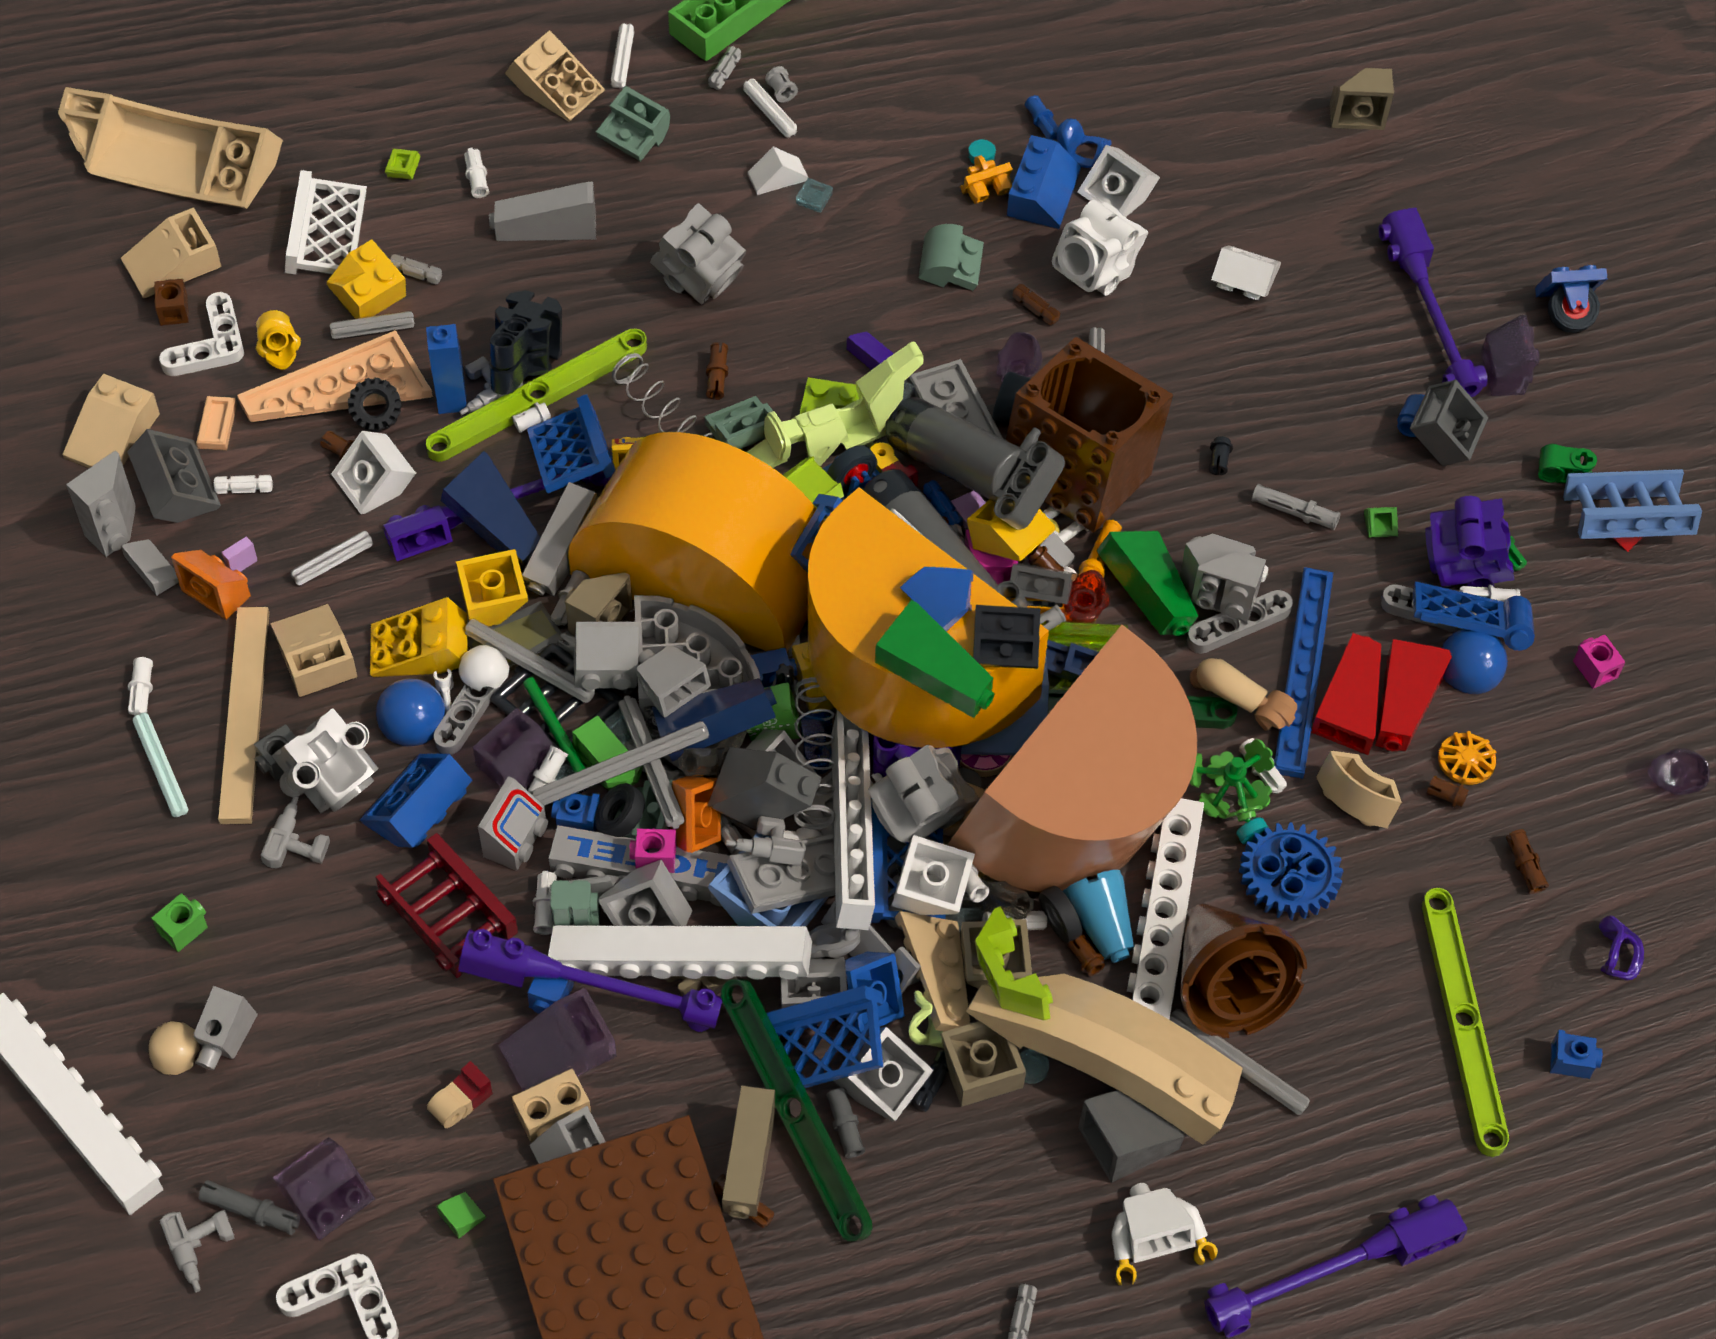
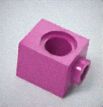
M1606 635L1596 639L1591 637L1581 642L1573 660L1593 689L1617 679L1625 664L1624 659Z
M637 828L636 840H630L629 858L630 860H635L636 869L662 859L669 873H675L676 830ZM656 848L659 850L656 853L646 852L648 849Z

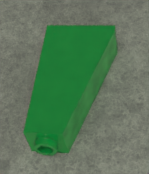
M1159 531L1109 532L1098 547L1097 552L1160 635L1180 636L1187 633L1191 625L1198 618V614Z
M913 600L907 604L876 644L875 663L973 718L976 717L981 709L986 710L994 698L995 693L992 692L993 677Z

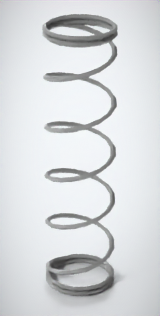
M629 354L614 366L611 374L612 380L617 384H627V396L634 401H643V413L649 418H659L658 428L662 433L664 431L660 425L661 417L673 412L679 406L681 399L674 398L663 408L659 416L648 415L644 408L645 400L657 395L664 387L665 382L662 380L654 383L643 399L633 398L629 394V383L641 378L648 370L649 365L647 363L643 364V358L639 354ZM631 358H639L638 366L629 376L621 380L616 379L615 375L622 364ZM643 366H646L644 372L641 373L638 377L634 378L640 372L641 368ZM662 383V386L654 394L647 397L657 384ZM678 400L675 407L663 414L672 402ZM692 415L686 418L679 426L677 432L688 430L696 422L697 416ZM694 417L693 422L688 427L680 431L682 426L689 419ZM707 433L704 435L705 437H707L708 435H710V438L713 437L712 433Z
M815 677L805 678L795 686V707L802 714L795 722V732L802 740L797 743L794 755L802 763L801 766H807L816 770H827L835 764L830 759L818 758L804 763L798 756V747L803 741L815 745H828L834 741V737L829 734L818 733L804 738L798 731V723L804 716L817 721H826L834 717V713L828 709H815L806 713L799 709V698L810 703L828 700L826 696L817 698L802 695L804 691L820 687L819 685L807 687L799 693L798 688L801 685L817 682ZM825 711L831 713V716L828 718H815L807 714ZM816 736H827L831 738V741L817 743L807 739ZM816 761H827L831 763V766L814 767L808 764ZM819 784V786H826L832 789L829 792H816V795L831 794L835 791V788L829 784ZM812 804L811 807L795 813L794 821L803 828L821 829L835 821V813L824 805ZM822 810L831 816L825 818L814 817L805 814L803 811ZM801 813L810 819L828 821L819 824H809L800 821L797 816Z

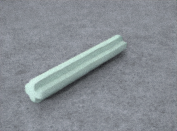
M147 713L135 715L132 721L172 816L177 818L187 814V804Z

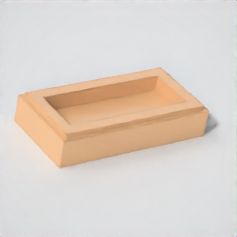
M206 397L196 442L198 449L227 450L237 406L236 398Z

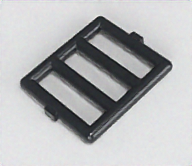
M549 644L538 654L548 661L554 657L565 666L563 670L574 675L573 657L557 646V644ZM519 665L514 669V676L491 695L490 700L548 750L551 745L560 749L555 738L550 735L551 731L544 722L539 726L528 717L537 708L531 697L519 708L506 699L523 684L524 680L534 674ZM547 682L540 688L546 699L559 689L550 682ZM597 688L594 693L597 692L608 703L588 721L599 716L605 722L620 709L619 701L624 699L611 688ZM573 696L554 714L560 724L585 702ZM572 734V735L569 737V739H570L571 743L573 744V734Z

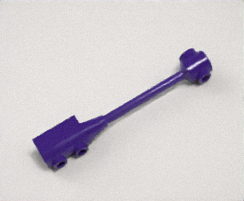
M1416 207L1391 212L1383 219L1382 224L1379 225V236L1382 241H1390L1391 245L1387 249L1389 260L1391 262L1398 261L1400 267L1406 271L1421 292L1451 362V365L1446 370V374L1442 377V383L1456 379L1472 398L1482 388L1487 386V373L1483 365L1474 366L1471 360L1461 359L1430 287L1427 267L1430 265L1434 251L1431 240Z
M584 463L580 468L587 466L591 463ZM600 471L581 479V481L585 484L592 482L595 486H604L611 477L606 479L604 472ZM557 474V475L553 478V480L556 479V478H558V477H561L562 475H561V474ZM541 478L510 490L515 498L519 499L545 490ZM423 505L414 514L406 517L400 515L390 517L388 522L383 524L382 527L387 543L396 561L453 542L450 530L464 521L447 506L437 505L430 507Z
M485 929L477 931L468 930L458 969L460 972L521 988L525 977L558 979L559 977L679 1009L682 1020L687 1021L688 1026L698 1032L706 1031L709 1028L715 1029L722 1004L721 996L715 995L712 990L707 988L699 991L690 989L684 996H679L562 965V962L533 949V946L525 945L519 938L506 940L492 936Z
M1431 1195L1418 1203L1420 1210L1409 1214L1406 1207L1392 1212L1388 1216L1391 1222L1361 1243L1359 1247L1246 1294L1238 1287L1229 1290L1226 1283L1214 1286L1207 1292L1210 1298L1204 1301L1205 1310L1213 1328L1217 1332L1223 1331L1226 1338H1232L1251 1327L1249 1320L1251 1319L1253 1306L1365 1259L1371 1260L1396 1254L1403 1267L1461 1242L1468 1228L1455 1205L1449 1199L1439 1202L1436 1195Z

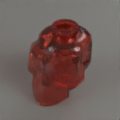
M1085 571L1078 575L1075 581H1072L1069 604H1064L1063 614L1066 618L1064 623L1074 631L1084 632L1094 628L1101 612L1109 606V595L1105 592L1106 584L1098 571Z

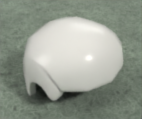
M479 645L464 653L461 657L458 672L463 683L477 691H481L486 686L494 689L500 687L507 679L510 667L500 651L488 645Z

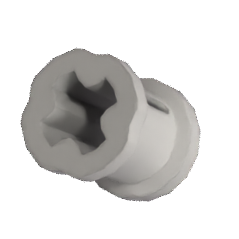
M783 66L775 67L767 73L765 81L773 87L775 97L779 102L790 101L796 96L798 88L795 83L789 80L788 71Z

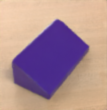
M867 331L847 337L846 349L871 370L894 354Z

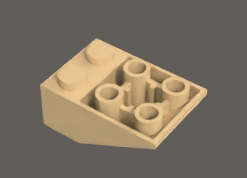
M550 30L516 58L505 73L525 95L568 122L605 91V88Z
M194 207L168 217L121 257L124 266L143 299L155 294V281L183 279L186 282L221 267L216 244Z
M328 604L270 623L299 697L358 677L354 659L345 636Z

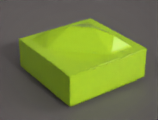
M393 149L385 169L386 175L394 178L413 179L421 156L418 151Z

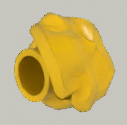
M278 310L267 311L256 322L258 341L255 349L273 367L286 369L293 363L296 351L300 347L301 339L294 332L288 315Z

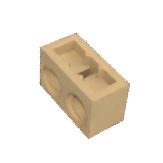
M573 1068L512 1096L514 1110L531 1143L557 1121L586 1106H588L591 1112L590 1101ZM572 1097L576 1099V1101L571 1105H564L560 1103L564 1098ZM535 1112L546 1113L541 1119L530 1118Z

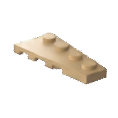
M899 911L895 916L897 926L902 927L905 934L903 942L906 950L912 953L913 958L921 966L916 973V978L922 981L925 989L923 996L933 1006L930 1016L935 1030L945 1032L970 1024V1017L966 1012L968 1001L958 922Z

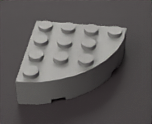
M634 595L635 622H638L639 625L638 657L646 649L652 650L655 654L667 646H674L706 665L711 687L702 693L760 678L754 659L751 658L745 649L743 641L719 618L692 604L688 607L675 603L674 599ZM638 677L639 708L643 718H647L649 713L653 711L652 707H654V704L643 691Z

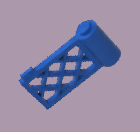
M1415 581L1413 588L1414 618H1419L1421 621L1429 623H1440L1504 638L1505 644L1513 650H1525L1533 644L1535 637L1531 603L1527 598L1512 596L1503 602Z

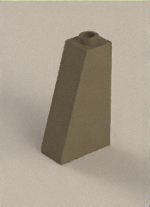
M741 1086L722 1198L723 1212L728 1213L731 1217L746 1219L749 1216L757 1217L775 1119V1090Z

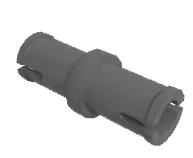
M839 1088L828 1092L826 1098L834 1118L832 1126L834 1131L839 1134L845 1158H854L862 1155L866 1150L863 1147L857 1128L859 1124L858 1116L852 1112L847 1090Z

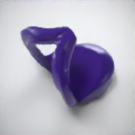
M1608 915L1601 920L1599 929L1605 937L1613 940L1608 961L1601 967V971L1607 975L1624 980H1633L1638 976L1644 961L1642 940L1617 918ZM1621 943L1631 944L1634 947L1633 959L1627 972L1614 969L1618 961Z

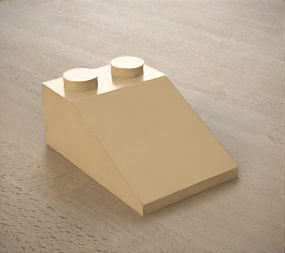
M103 374L87 395L63 452V457L90 468L116 450L120 455L122 465H124L129 458L127 451L146 429H150L160 415L154 393Z

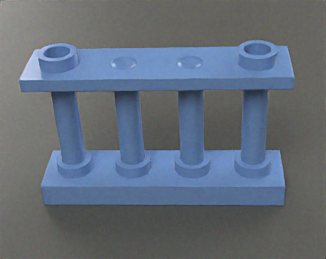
M1682 469L1567 474L1563 495L1564 501L1580 500L1583 507L1578 528L1580 539L1697 535L1702 514L1699 504L1683 505L1679 498L1684 475ZM1650 497H1666L1669 505L1654 506ZM1621 498H1637L1641 506L1625 507ZM1593 499H1609L1612 507L1596 508Z

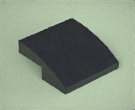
M976 605L973 658L981 666L1038 669L1041 609Z

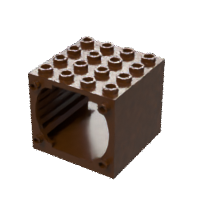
M1074 337L1016 393L1006 441L1020 447L1032 428L1035 427L1041 431L1038 441L1045 442L1061 454L1065 460L1064 468L1044 502L1095 533L1152 474L1173 394L1078 337Z

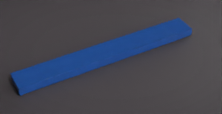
M1304 567L1285 687V693L1297 703V711L1294 714L1295 719L1289 727L1285 726L1279 729L1274 766L1281 775L1301 779L1304 777L1334 573Z

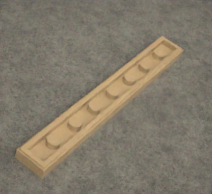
M268 607L237 608L218 818L220 824H252L257 768L254 760L257 757L254 744L259 741L269 624Z

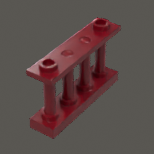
M435 833L427 839L429 848L428 858L392 884L381 873L375 877L378 886L376 894L385 906L391 904L435 953L436 956L434 958L441 969L445 972L450 970L458 978L462 975V972L458 971L460 963L458 959L461 957L466 938L451 949H448L439 939V936L473 911L479 912L480 910L487 917V922L475 931L485 929L491 934L501 932L508 940L518 933L516 918L441 836ZM434 868H442L448 874L444 882L411 906L402 898L401 892ZM462 889L467 895V900L433 926L429 927L420 918L419 915L451 891Z

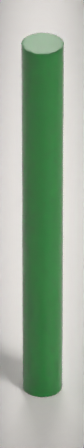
M533 677L524 680L523 685L560 749L569 754L566 759L574 773L585 769L584 763Z

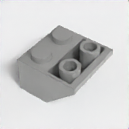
M1235 551L1200 564L1191 597L1192 603L1203 609H1212L1227 614L1231 618L1248 621L1259 591L1266 560L1244 552Z
M844 957L810 958L808 977H797L792 980L780 977L781 1009L846 991L847 979Z
M588 1106L557 1121L530 1144V1148L538 1164L605 1143L606 1141Z

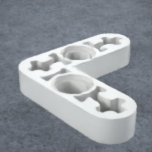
M216 292L211 294L206 300L214 338L170 347L161 352L159 361L166 375H184L233 364L243 358L244 349L232 301L228 294ZM222 304L223 314L218 313L217 305ZM220 325H232V328L226 332L217 330ZM231 341L233 351L228 352L226 342ZM205 351L209 353V356L205 359L199 360L194 358L199 352ZM185 356H189L190 361L186 362ZM176 359V363L171 364V360Z
M363 1254L350 1255L289 1281L277 1291L276 1301L278 1307L288 1317L300 1316L350 1294L368 1339H381L379 1334L375 1335L378 1333L374 1318L379 1316L384 1328L389 1329L387 1330L388 1336L383 1339H398L399 1336L396 1321L373 1264ZM356 1265L364 1269L363 1276L360 1278L352 1274L354 1273L353 1267ZM342 1271L346 1284L343 1286L337 1274ZM326 1277L332 1278L335 1281L332 1291L320 1293L316 1290L319 1280ZM309 1285L310 1291L314 1297L310 1300L305 1290V1286ZM290 1293H294L298 1297V1304L295 1306H291L287 1302ZM370 1293L378 1295L380 1301L375 1308L368 1310L361 1307V1299L365 1295Z

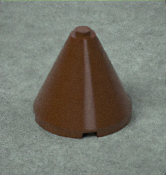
M1199 904L1189 910L1186 915L1184 929L1181 1001L1185 1012L1199 1030L1208 1035L1221 1038H1229V1032L1244 1030L1246 1035H1250L1270 1026L1292 1007L1304 987L1301 976L1303 969H1307V961L1300 945L1290 933L1280 927L1208 904Z

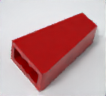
M1352 634L1316 714L1311 733L1369 755L1376 735L1381 643L1374 641L1368 636Z
M1396 639L1392 640L1387 656L1375 746L1383 747L1389 751L1406 752L1443 680L1452 658L1450 649Z

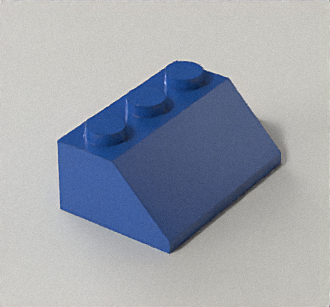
M1031 135L1009 193L1007 216L1060 229L1081 171V166L1057 141Z
M419 754L363 815L360 821L397 847H416L426 839V832L445 818L446 810L450 805L460 800L466 794V787L473 780L450 754Z

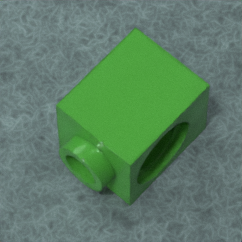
M182 893L152 917L157 933L177 952L208 928L204 918L206 914L205 909L197 900L193 899L190 901ZM182 918H188V920L183 923H176L178 920Z

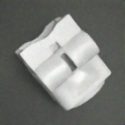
M1093 199L1084 207L1080 218L1065 225L1052 257V265L1057 271L1083 290L1092 292L1097 289L1103 295L1108 296L1115 290L1120 281L1130 277L1135 266L1136 256L1145 242L1148 231L1137 223L1125 218L1108 202L1101 204Z

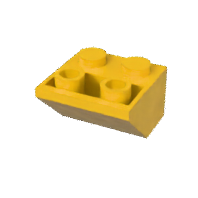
M991 499L967 518L973 549L1015 561L1023 560L1056 530L1055 525L1040 509L1026 528L1021 530L1014 529L995 515L994 506L996 502Z

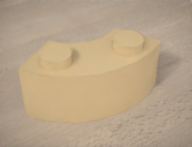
M1330 751L1317 775L1324 795L1366 826L1375 825L1388 828L1402 803L1395 781L1373 772L1363 763L1359 754Z

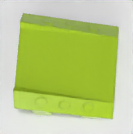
M814 456L805 458L783 474L812 503L818 494L836 496L840 499L844 497L841 482H835L814 461Z

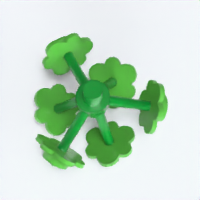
M1255 739L1245 745L1244 748L1247 752L1244 756L1245 762L1242 758L1234 757L1231 752L1225 751L1220 756H1211V764L1203 767L1202 754L1197 753L1196 764L1190 780L1191 786L1200 787L1202 774H1206L1208 778L1214 779L1215 785L1222 786L1217 794L1210 793L1208 795L1201 793L1198 802H1204L1203 811L1208 816L1215 818L1219 816L1223 819L1237 817L1238 822H1250L1251 819L1256 818L1255 812L1261 811L1269 805V795L1272 792L1270 786H1265L1261 780H1256L1250 784L1246 778L1247 768L1250 766L1255 767V770L1259 773L1274 768V761L1271 758L1273 755L1272 750L1266 747L1262 740ZM1229 786L1236 787L1239 798L1238 805L1241 807V810L1232 813L1228 811L1230 808L1229 804L1222 800Z

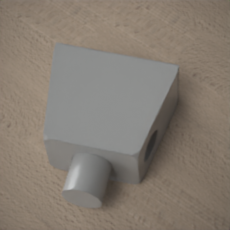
M667 646L656 654L652 650L646 649L638 657L639 666L636 671L641 687L664 718L711 687L706 665L674 646Z
M213 986L194 1032V1038L203 1047L196 1060V1064L214 1071L221 1055L230 1059L235 1058L258 1015L243 996Z

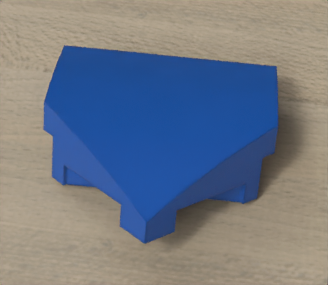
M923 567L900 588L947 632L965 613L972 611L970 598L974 572L958 568Z

